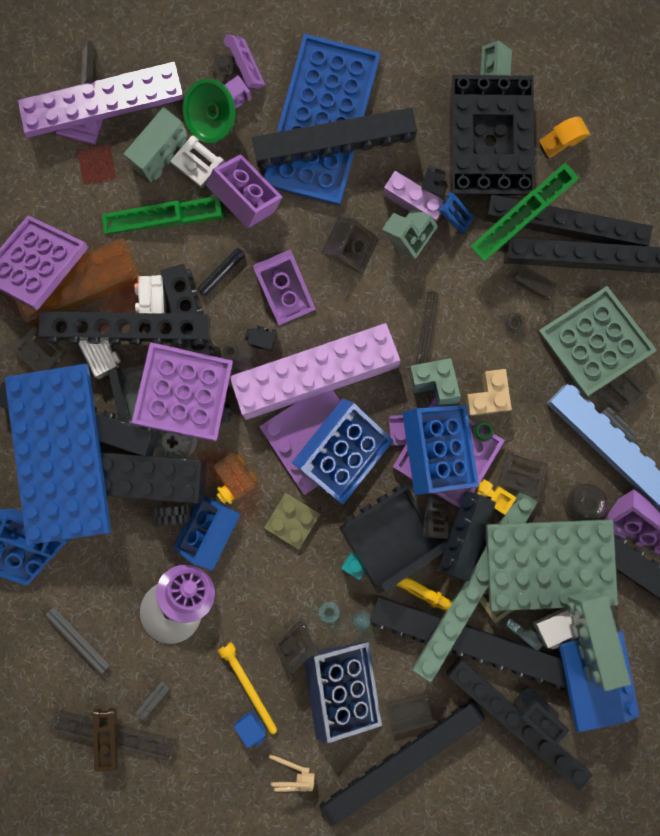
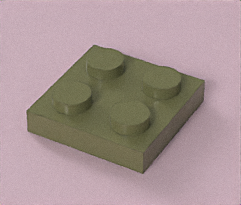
M285 493L264 528L297 549H300L320 513Z

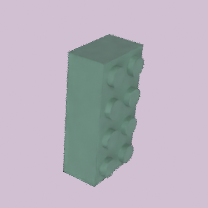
M591 590L568 596L569 603H567L569 614L574 619L573 631L580 641L578 650L581 658L585 660L586 667H584V673L587 680H590V682L604 691L630 685L628 671L607 595Z

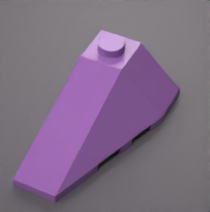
M632 490L617 500L604 520H613L615 536L618 535L623 539L626 536L636 540L635 545L640 547L650 545L654 547V552L660 555V512L649 500L636 490Z

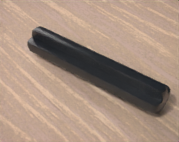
M236 248L198 287V291L203 296H207L245 257V253L240 248Z

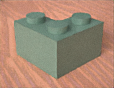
M412 208L405 218L393 213L382 231L397 251L416 259L438 226L431 215Z
M451 358L410 366V379L414 394L434 390L438 407L459 404L460 392Z

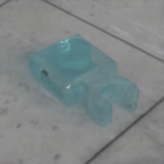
M512 619L507 623V627L537 651L543 645L538 641L540 636L530 628L526 631Z

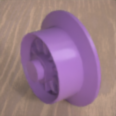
M178 565L169 569L159 580L156 589V599L161 611L171 620L180 623H191L204 617L211 609L215 598L212 580L203 570L193 565Z

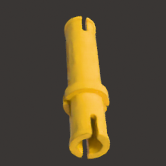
M409 577L396 585L431 604V607H437L445 612L452 603L451 600L442 596V593H436Z

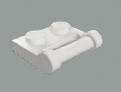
M191 136L170 162L198 186L203 188L208 182L212 170L223 164L225 160L220 156L216 157L201 145L196 137ZM194 148L212 164L207 166L190 152L191 149Z

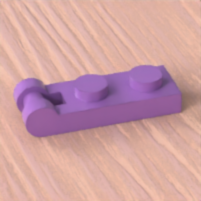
M230 34L226 35L224 44L231 49L235 63L243 75L244 83L249 88H262L265 83L245 39Z

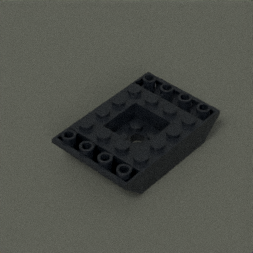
M452 75L450 93V187L452 193L455 195H528L534 190V76ZM487 137L493 138L495 145L487 146L484 139Z

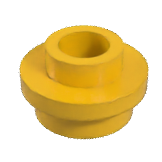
M225 485L222 488L218 487L219 493H217V496L224 504L226 502L231 504L235 498Z

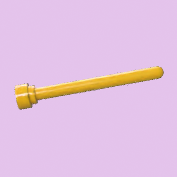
M232 642L228 643L226 647L223 646L217 650L220 657L224 658L225 661L228 660L268 731L271 734H275L277 727L236 659V648Z

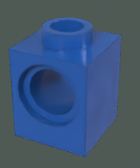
M253 710L235 722L234 728L247 748L252 745L256 747L265 740L264 737L267 730Z

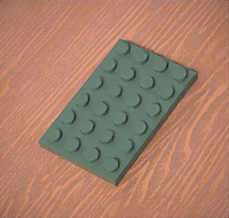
M613 520L486 525L489 605L491 611L567 608V603H569L568 596L591 590L607 595L610 606L618 605Z

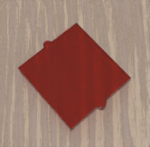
M110 144L92 145L89 148L77 150L84 184L96 181L101 183L102 180L116 178Z

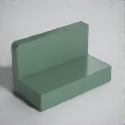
M499 40L482 46L480 75H511L512 50Z

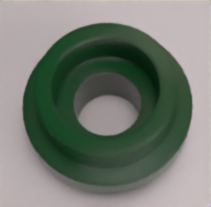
M480 421L475 424L473 436L476 440L486 442L492 438L494 430L490 423ZM480 428H484L486 430L485 435L480 434Z

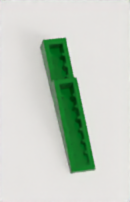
M564 163L473 243L470 248L485 262L576 183L579 177Z
M217 196L182 203L177 200L102 214L105 235L225 219L224 203ZM109 220L111 222V228H109L108 226Z

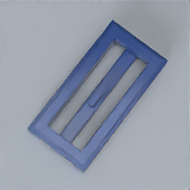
M448 193V200L444 199L442 202L444 206H440L438 210L459 233L464 234L473 221L474 216L454 193ZM452 203L464 215L467 221H465L462 215L451 205Z

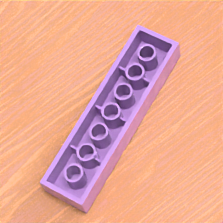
M385 323L230 376L241 413L245 420L399 368L400 358L388 326Z

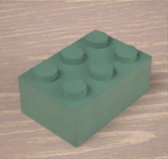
M163 107L124 152V156L131 167L151 183L153 179L157 180L161 176L162 169L166 164H171V159L187 142L189 137L183 123Z

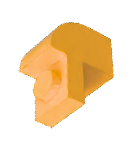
M572 117L555 126L553 131L539 141L548 158H551L567 146H574L591 134L581 117Z

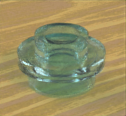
M325 602L319 609V616L326 623L335 622L340 614L339 607L333 602ZM326 609H332L333 614L327 616L325 613Z
M359 610L354 615L353 623L358 631L367 630L369 627L370 614L365 612V610Z

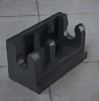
M428 164L421 189L443 195L445 184L441 180H446V172L432 167V164Z

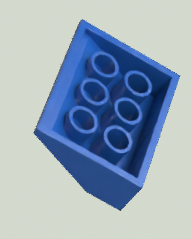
M342 399L291 463L343 505L394 440L353 402Z
M466 405L416 408L402 413L414 495L479 486Z
M617 631L631 684L608 691L602 690L590 682V680H587L584 673V667H586L585 660L581 658L578 646H580L579 638L559 645L576 732L625 723L640 716L623 631Z

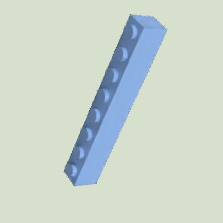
M568 384L564 385L546 404L660 511V471L655 467V462L647 456L644 457L639 452L640 448L635 443L624 438L625 434L620 429L614 428L610 424L608 417L602 413L599 414L594 409L595 406L587 399L584 400L579 395L580 391L573 385L569 386Z

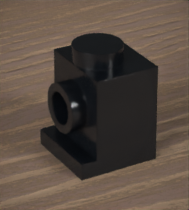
M257 326V329L251 327V329H247L245 340L248 341L247 344L250 347L272 352L277 330L272 329V332H269L268 328Z

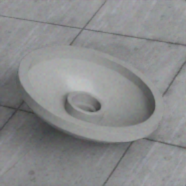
M155 585L146 593L140 606V619L143 628L153 639L166 644L179 643L188 639L197 630L201 619L191 623H180L166 617L158 606L156 599L157 585Z

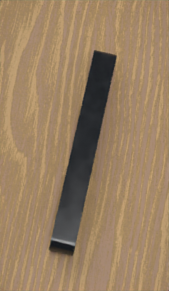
M469 699L467 704L464 706L460 705L453 710L450 716L447 718L443 717L434 723V727L430 730L426 729L417 735V739L401 746L397 753H391L382 760L381 764L378 766L374 765L368 769L364 776L355 778L347 784L348 787L335 792L330 796L331 799L326 802L322 801L319 808L331 826L338 824L480 725L485 720V715L475 700Z

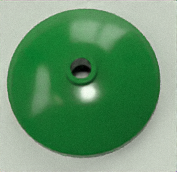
M207 78L201 79L193 83L188 89L183 102V116L191 134L202 142L213 143L224 139L231 131L235 120V104L230 91L220 81Z

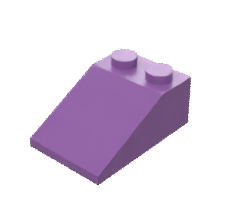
M291 250L253 265L278 325L316 310Z

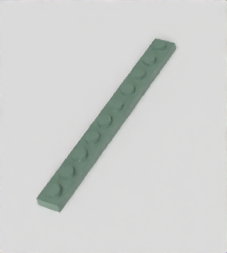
M518 491L515 496L516 500L507 514L502 517L499 524L526 523L537 501L522 491ZM487 544L475 563L469 582L464 581L412 668L414 672L429 682H432L488 587Z

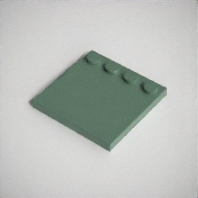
M608 286L539 330L546 344L586 398L657 351Z

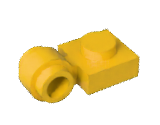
M483 479L474 493L490 497L491 500L496 502L494 509L506 515L516 497L499 486L493 491L492 487L494 485Z

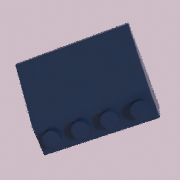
M369 642L320 649L303 654L316 739L328 744L382 726Z

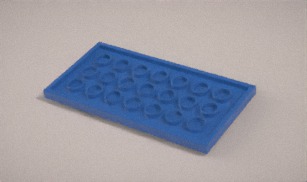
M304 34L277 132L365 116L381 53ZM355 150L349 154L336 153L328 158L315 157L306 162L302 160L293 161L290 165H273V167L266 169L264 179L276 190L340 206Z
M81 364L4 377L26 545L110 533L111 526L89 365Z

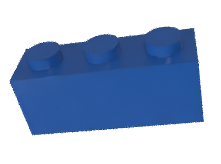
M204 495L203 502L195 503L190 513L191 522L185 523L173 549L194 565L213 571L237 523L240 513Z

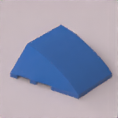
M0 509V577L27 586L69 539L26 545L22 512L16 509Z

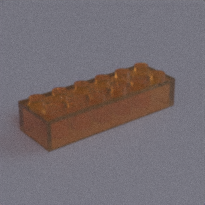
M121 238L83 254L38 310L16 299L15 301L24 323L34 327L39 325L40 311L70 312L138 283V277L142 276L128 242Z

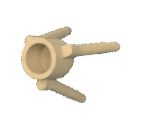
M271 754L268 756L276 762L301 772V774H297L296 782H272V787H279L274 788L275 792L313 791L314 773H309V768L301 767Z

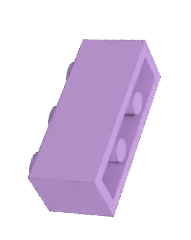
M394 171L384 187L383 196L409 212L414 208L431 215L435 222L440 217L441 212L438 209L440 206H444L443 200L429 191L421 189V186L400 173Z

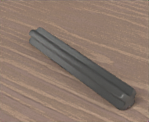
M55 608L50 609L46 613L45 617L99 674H102L109 667V664Z

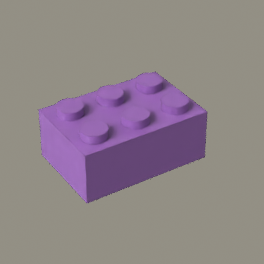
M241 154L215 167L206 184L247 228L273 214L282 199V196Z

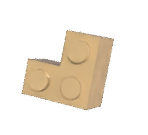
M506 369L485 371L481 374L484 392L464 396L468 416L512 410Z

